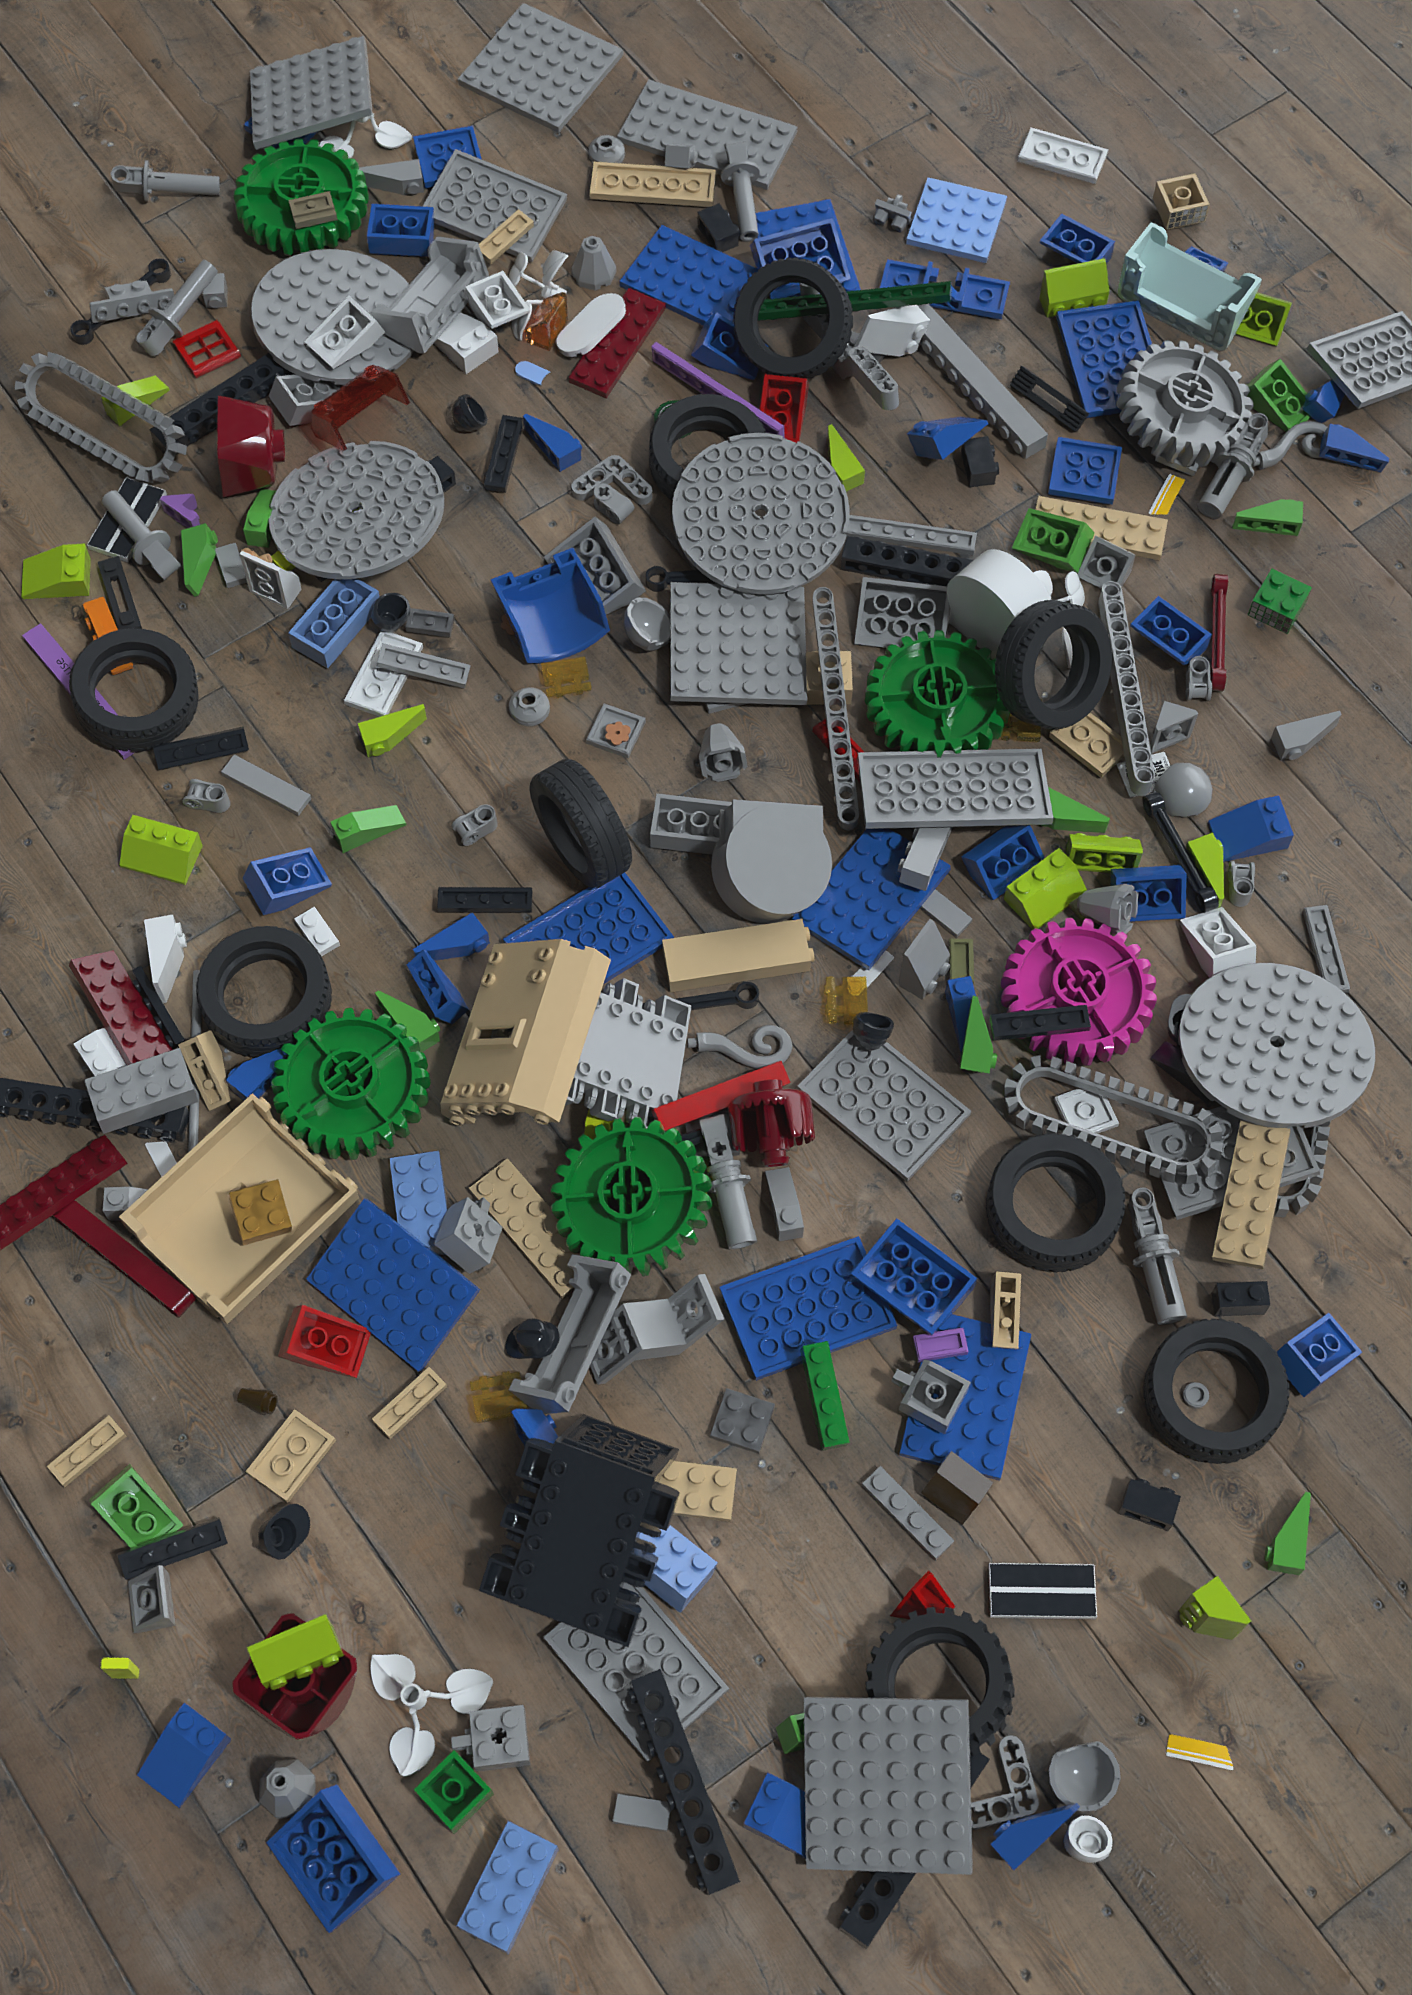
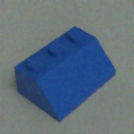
M372 204L367 231L369 253L428 256V248L434 241V207Z
M1061 213L1040 239L1039 243L1076 263L1105 258L1107 265L1112 258L1115 241Z
M1159 596L1130 624V627L1183 665L1189 664L1192 658L1200 656L1207 649L1212 635Z
M1006 825L961 856L971 878L991 900H995L1005 893L1006 887L1045 858L1031 825Z
M1181 865L1111 869L1110 886L1121 884L1133 885L1134 891L1138 893L1136 918L1131 917L1130 921L1186 918L1187 873Z

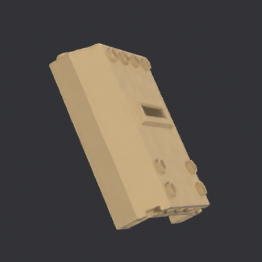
M564 939L494 944L448 1083L444 1089L441 1100V1114L449 1118L450 1123L457 1126L475 1123L476 1119L467 1113L478 1116L480 1113L514 1115V1112H525L534 1117L536 1123L548 1125L549 1122H560L611 959L588 946H585L584 950L571 947V942ZM493 1029H513L510 1038H490Z
M253 1093L119 1216L126 1229L137 1237L140 1245L180 1284L187 1288L215 1317L219 1316L225 1324H228L359 1199L356 1190L358 1186L349 1177L343 1178L334 1169L329 1171L324 1166L326 1164L325 1161L316 1153L312 1155L307 1150L308 1146L302 1139L296 1140L290 1135L291 1130L286 1124L282 1122L277 1123L272 1118L270 1104L263 1097L258 1099ZM278 1179L292 1225L291 1232L242 1246L229 1200V1192Z

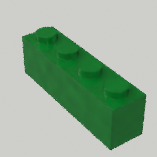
M825 1341L804 1345L800 1349L821 1451L847 1446L850 1441L829 1343Z

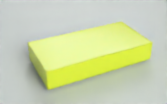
M129 1658L102 1659L101 1669L112 1679H139V1668Z

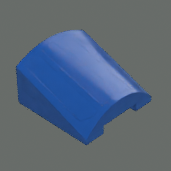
M574 548L552 555L553 563L520 576L514 577L512 572H508L491 579L527 663L551 662L572 656L590 647L610 631L603 602Z

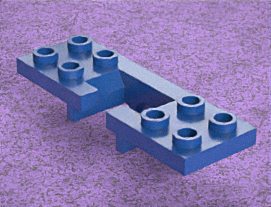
M887 259L880 288L926 284L929 281L937 282L939 269L933 268V262L931 261L928 262V266ZM965 268L964 273H957L955 286L961 288L960 292H957L952 286L951 302L929 304L931 307L1002 319L1010 281L969 274L970 268Z

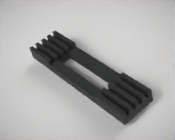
M1020 366V369L1017 371L1018 373L1014 375L1015 377L1012 378V382L1009 384L1072 430L1078 432L1090 413L1030 370ZM1037 384L1065 404L1067 408L1064 410V413L1034 393L1032 390Z
M119 556L99 561L98 566L118 629H142ZM116 579L120 580L129 608L128 611L120 612L111 580H114V582Z

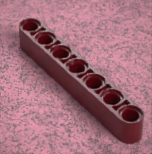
M76 1200L52 1215L65 1229L176 1317L180 1318L197 1299L187 1288Z

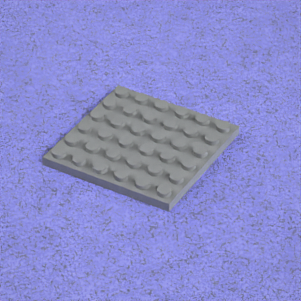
M522 3L460 75L458 85L559 133L622 58L623 49Z
M364 36L353 37L342 43H334L322 49H314L309 53L294 55L292 58L282 61L278 60L272 64L258 66L250 70L253 144L256 149L373 115L367 44Z
M671 582L670 701L806 705L804 587L774 594H752L733 590L720 584Z
M805 1697L806 1869L971 1875L973 1869L968 1700Z

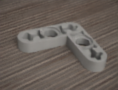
M617 455L609 456L574 480L571 485L572 496L576 500L582 501L594 495V489L597 485L602 483L610 484L614 481L632 500L640 505H646L652 500V488L623 458ZM595 475H602L604 479L601 481H595L592 479V477ZM625 477H632L634 481L632 483H625L623 479Z
M1013 1735L1006 1736L1000 1741L998 1746V1754L1009 1794L971 1803V1809L975 1813L983 1812L984 1808L982 1806L987 1805V1815L991 1820L986 1821V1816L979 1817L977 1824H973L971 1820L972 1830L1005 1823L1008 1820L1013 1821L1033 1815L1038 1808V1797L1023 1744L1018 1737ZM1007 1742H1010L1012 1746H1017L1018 1749L1015 1750L1014 1757L1015 1760L1021 1758L1022 1763H1014L1009 1767L1007 1766V1762L1012 1761L1010 1753L1003 1750L1007 1746ZM1015 1768L1022 1769L1025 1773L1026 1779L1021 1784H1017L1011 1779V1771ZM1027 1785L1029 1786L1030 1790H1025L1024 1792L1026 1799L1033 1802L1029 1806V1811H1026L1025 1807L1019 1806V1802L1022 1801L1021 1791L1015 1794L1014 1789H1022ZM996 1802L1003 1803L1007 1808L1006 1816L1002 1818L996 1817L992 1812L993 1804Z

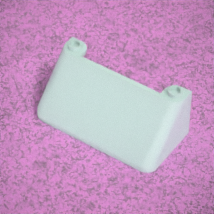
M1151 222L1125 255L1118 286L1119 297L1124 302L1139 300L1143 312L1216 350H1226L1255 297L1262 279L1252 273H1244L1238 280L1168 244V235L1165 229Z

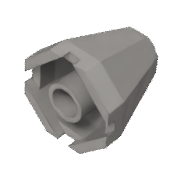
M590 236L583 240L571 268V274L576 278L579 287L595 291L601 289V285L605 284V287L611 285L616 274V265L599 237Z
M721 723L710 725L705 731L699 754L702 775L707 778V775L712 776V779L717 782L737 778L740 775V770L742 768L745 770L748 767L743 745L728 726Z
M1128 884L1090 889L1079 896L1077 907L1083 916L1092 919L1096 924L1100 926L1105 924L1111 927V933L1116 935L1119 932H1124L1127 934L1133 926V923H1129L1131 917L1136 918L1138 893L1134 891L1133 885Z
M298 1759L275 1761L259 1778V1802L277 1819L292 1818L316 1795L315 1775Z

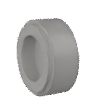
M1190 1383L1183 1391V1400L1191 1408H1202L1209 1400V1391L1201 1383Z

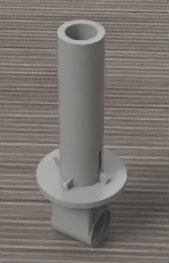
M746 141L726 144L729 165L722 170L721 179L726 185L733 186L741 240L753 241L759 236L751 183L758 179L760 170L755 163L748 161Z
M145 160L144 167L118 165L111 170L112 185L116 191L143 193L145 201L149 200V193L151 195L152 191L217 196L220 193V176L152 172V168L149 169V160ZM124 177L125 180L119 181L117 178Z
M204 259L200 262L163 310L151 307L148 310L152 318L137 334L136 340L150 356L160 354L173 335L181 337L184 334L178 322L218 273L217 269L210 262Z
M113 490L105 494L102 504L136 543L132 555L138 564H151L164 580L181 567L176 558L167 551L170 547L171 539L165 531L155 530L151 532L118 491Z

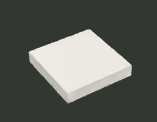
M1078 1088L1054 1098L1060 1115L1066 1123L1097 1134L1119 1125L1107 1097Z

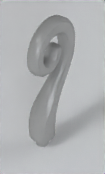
M1306 421L1293 426L1282 436L1274 448L1259 452L1253 466H1258L1259 469L1274 466L1283 459L1297 437L1306 433H1315L1322 437L1327 426L1315 421ZM1309 434L1305 436L1302 440L1303 451L1310 457L1323 458L1319 457L1320 448H1315L1312 445L1316 435Z
M765 1025L758 1028L752 1037L753 1047L762 1054H768L772 1050L769 1044L762 1041L763 1037L773 1036L778 1039L780 1044L779 1050L770 1056L750 1054L725 1036L717 1033L700 1032L696 1033V1038H687L688 1048L697 1047L698 1052L718 1051L743 1065L756 1069L779 1061L784 1063L790 1056L793 1047L788 1033L775 1025Z

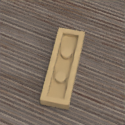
M518 209L479 244L483 259L492 264L534 227V221Z
M428 1367L374 1416L372 1421L391 1439L446 1389L447 1385Z
M108 1415L47 1467L65 1488L122 1441L126 1435Z

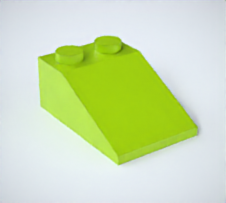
M86 544L61 545L24 559L22 599L89 596L91 558Z

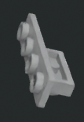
M147 280L105 287L108 299L89 304L91 319L93 323L147 314L151 307L163 310L173 298L174 291L170 288L152 292Z

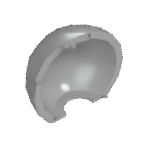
M638 597L632 600L624 614L623 626L627 637L636 646L646 651L656 650L670 643L669 613L651 599Z
M1175 763L1161 775L1154 786L1153 792L1158 791L1163 797L1167 814L1172 817L1197 816L1206 810L1212 800L1213 789L1209 776L1202 768L1192 763Z
M1098 1741L1072 1746L1056 1752L1053 1755L1049 1768L1050 1784L1056 1796L1065 1805L1077 1803L1080 1806L1079 1811H1095L1107 1805L1116 1794L1119 1781L1121 1780L1119 1764L1113 1752Z

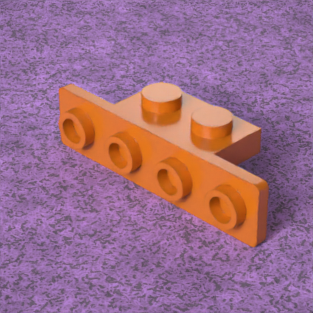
M104 597L83 603L87 614L85 622L89 631L93 630L95 635H92L93 641L102 635L118 630ZM128 663L112 669L111 673L116 675L133 668V664Z

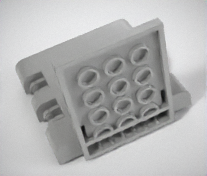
M623 978L614 985L607 983L603 993H600L565 1105L573 1102L578 1104L582 1099L583 1093H585L584 1106L590 1108L592 1116L609 1122L622 1118L626 1108V1122L631 1124L634 1117H641L647 1129L650 1123L655 1120L651 1110L677 1100L691 1005L663 995L656 999L655 1002L648 999L643 1007L644 1009H642L643 997L637 994L639 984ZM493 1029L491 1038H510L513 1029Z

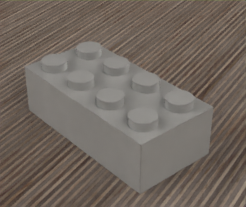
M656 794L650 832L651 848L713 855L715 845L719 839V810H725L732 802Z
M180 1048L85 1079L94 1112L103 1134L198 1102Z

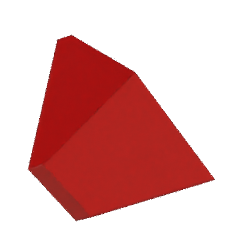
M927 1571L909 1590L890 1616L910 1620L908 1613L913 1611L917 1612V1616L927 1614L926 1608L934 1607L936 1613H944L945 1607L954 1609L956 1606L932 1572Z

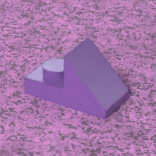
M194 494L167 495L160 498L164 512L186 528L200 525L199 516L194 511L197 507Z

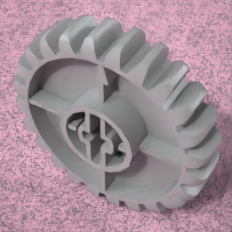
M1167 340L1163 341L1161 346L1151 344L1145 351L1140 350L1126 365L1117 384V393L1119 395L1116 399V406L1122 410L1119 417L1122 422L1130 423L1126 430L1129 435H1139L1138 444L1141 447L1145 448L1148 445L1152 447L1151 454L1153 456L1159 457L1163 453L1166 455V461L1171 464L1180 458L1184 467H1190L1193 461H1196L1200 467L1207 466L1210 461L1215 463L1219 454L1228 452L1230 445L1238 440L1240 437L1239 433L1243 430L1249 417L1253 415L1251 413L1253 401L1246 397L1250 390L1246 384H1239L1242 375L1237 371L1231 372L1229 370L1231 363L1228 360L1218 361V353L1211 350L1206 354L1202 345L1195 344L1192 349L1189 348L1186 341L1181 340L1175 347L1173 342Z

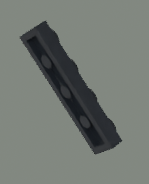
M502 415L484 483L485 490L506 493L523 429V418Z
M243 726L155 745L153 750L158 769L160 770L248 751L249 746Z
M438 887L437 909L438 912L532 913L533 889L532 887Z
M139 966L132 971L135 975V979L132 980L139 993L143 991L146 995L143 1001L149 1011L154 1009L157 1016L154 1019L161 1030L163 1028L166 1029L168 1034L165 1038L171 1048L176 1047L178 1049V1045L185 1042L183 1036L142 967Z
M1087 1005L991 1014L989 1018L993 1041L1090 1031L1091 1028Z
M220 1517L122 1551L117 1553L125 1580H128L158 1565H163L164 1567L226 1545L228 1541Z

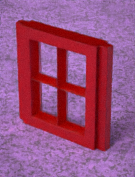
M218 320L172 341L195 378L241 357L239 350ZM215 333L221 338L209 345H206L203 339ZM196 342H200L203 348L189 354L185 349ZM225 344L228 350L214 356L210 351ZM207 352L210 359L196 365L193 358Z

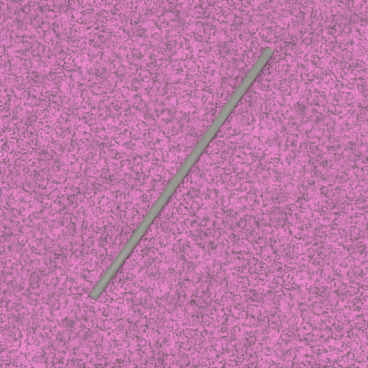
M199 970L193 971L191 1038L201 1034L202 1013L196 995V982L200 973ZM191 1072L190 1078L198 1102L189 1105L188 1152L198 1144L200 1091Z

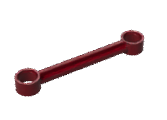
M1214 574L1211 584L1213 605L1210 680L1212 682V691L1223 692L1226 684L1225 624L1228 575Z

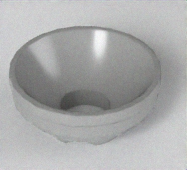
M604 135L597 137L590 143L588 156L593 164L594 162L622 163L625 158V149L623 143L618 138ZM607 141L612 143L610 147H603L601 143Z
M522 688L516 691L509 701L510 716L516 723L523 726H535L542 723L550 712L548 697L537 688ZM526 696H532L535 698V702L531 705H526L522 702V699Z

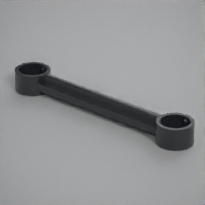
M161 258L152 260L148 265L149 272L137 281L147 280L149 287L155 282L164 283L168 281L171 277L168 262ZM157 269H166L161 273H154V271ZM91 318L87 321H75L70 327L74 342L79 345L89 344L94 338L93 331L106 321L93 323ZM81 330H88V332H87L86 334H83V335H77V334H76L77 332H79V331H81Z
M653 566L646 572V585L648 589L654 592L663 591L668 585H671V582H715L699 570L667 572L661 566ZM659 575L662 576L664 580L655 583L652 582L650 578L652 576Z
M1155 791L1143 796L1144 810L1149 817L1154 818L1176 860L1187 873L1186 878L1195 892V900L1199 909L1205 913L1218 908L1219 901L1216 892L1211 886L1206 885L1165 811L1166 807L1161 794Z
M742 982L737 986L736 990L676 998V1000L691 1005V1011L737 1004L743 1009H751L758 1004L759 989L752 982ZM743 990H751L756 994V997L753 1000L744 1001L739 997V993Z

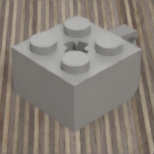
M467 1197L453 1204L447 1210L434 1245L469 1274L490 1264L503 1228L488 1215L490 1203L484 1197L475 1202Z
M924 1360L918 1372L911 1371L910 1375L897 1369L891 1380L892 1383L902 1388L901 1393L905 1395L900 1403L899 1410L944 1435L966 1396L971 1383L930 1360ZM933 1393L939 1395L936 1399L931 1398V1396H933Z
M524 1705L470 1711L471 1728L465 1729V1735L451 1737L453 1750H467V1755H473L476 1771L530 1765ZM498 1733H503V1736L507 1735V1738L502 1739L501 1744H497L496 1740L493 1741V1738H496Z

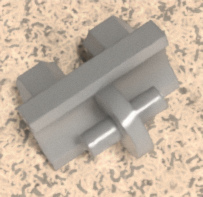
M898 194L895 199L888 198L887 202L877 199L875 202L874 222L885 225L889 217L894 219L891 225L892 228L899 232H902L907 224L910 225L912 222L911 211L906 210L908 204L902 202L903 196Z

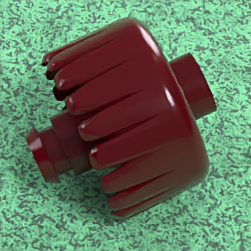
M782 1080L753 1083V1092L737 1096L729 1103L732 1146L737 1151L739 1149L746 1151L747 1144L748 1151L755 1152L758 1141L760 1154H764V1159L761 1161L765 1167H780L788 1164L790 1157L786 1155V1152L790 1151V1148L794 1146V1137L797 1146L802 1145L804 1140L808 1144L811 1140L815 1139L812 1103L809 1094L798 1089H783Z

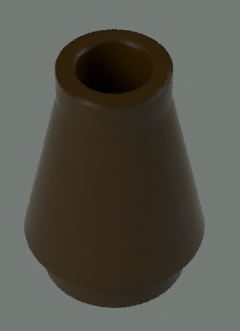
M241 1388L237 1396V1402L244 1404L261 1415H271L276 1409L278 1397L271 1390Z

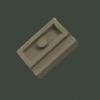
M330 192L289 200L296 229L337 220Z

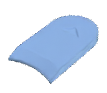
M528 361L519 362L515 367L516 374L519 377L536 385H541L543 378L550 373V371Z

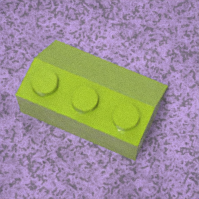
M1105 258L1044 270L1039 299L1047 318L1056 316L1057 311L1107 305L1109 283Z
M1256 293L1235 334L1277 346L1292 303Z
M132 815L123 836L120 867L186 885L203 845L197 832Z
M1083 833L1069 834L1066 845V855L1075 863L1078 871L1111 873V869L1138 868L1143 854L1140 839H1132L1131 837L1115 838L1107 835L1088 836Z
M1058 848L1006 887L1004 900L1033 930L1041 928L1068 908L1069 904L1087 889L1075 863Z
M1218 1576L1192 1593L1178 1610L1183 1624L1188 1629L1192 1628L1194 1633L1229 1640L1236 1638L1251 1622L1250 1618Z
M326 1614L247 1647L262 1684L266 1689L271 1687L272 1690L286 1685V1680L295 1676L303 1678L313 1673L312 1669L318 1666L329 1667L339 1661L338 1658L344 1656L333 1625Z

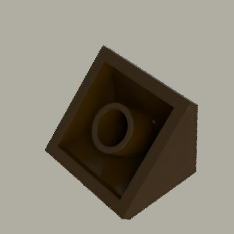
M951 1451L921 1491V1494L963 1525L984 1498L993 1482Z

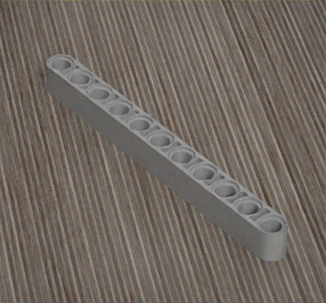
M1108 581L1103 584L1098 599L1099 612L1111 642L1112 666L1110 675L1129 785L1134 794L1144 796L1151 790L1155 778L1154 766L1122 588L1118 583Z
M819 587L813 593V614L837 819L842 829L850 831L858 825L859 809L834 599L829 588ZM819 598H826L828 602L822 604L817 600ZM822 619H828L831 621V623L828 625H823L820 623V621ZM830 640L834 644L832 646H824L822 642ZM829 661L834 662L836 666L828 668L825 666V663ZM830 683H835L839 687L837 689L831 690L827 687V685ZM834 704L839 705L841 709L839 711H832L830 706ZM840 726L844 731L835 733L832 728ZM843 748L847 752L844 755H838L835 753V750ZM839 770H846L849 772V775L841 777L837 772ZM846 791L852 796L849 799H843L840 797V794ZM849 813L854 816V819L852 821H845L842 816Z

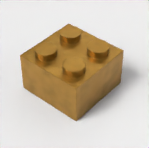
M278 1179L229 1192V1200L242 1246L291 1232L292 1225Z

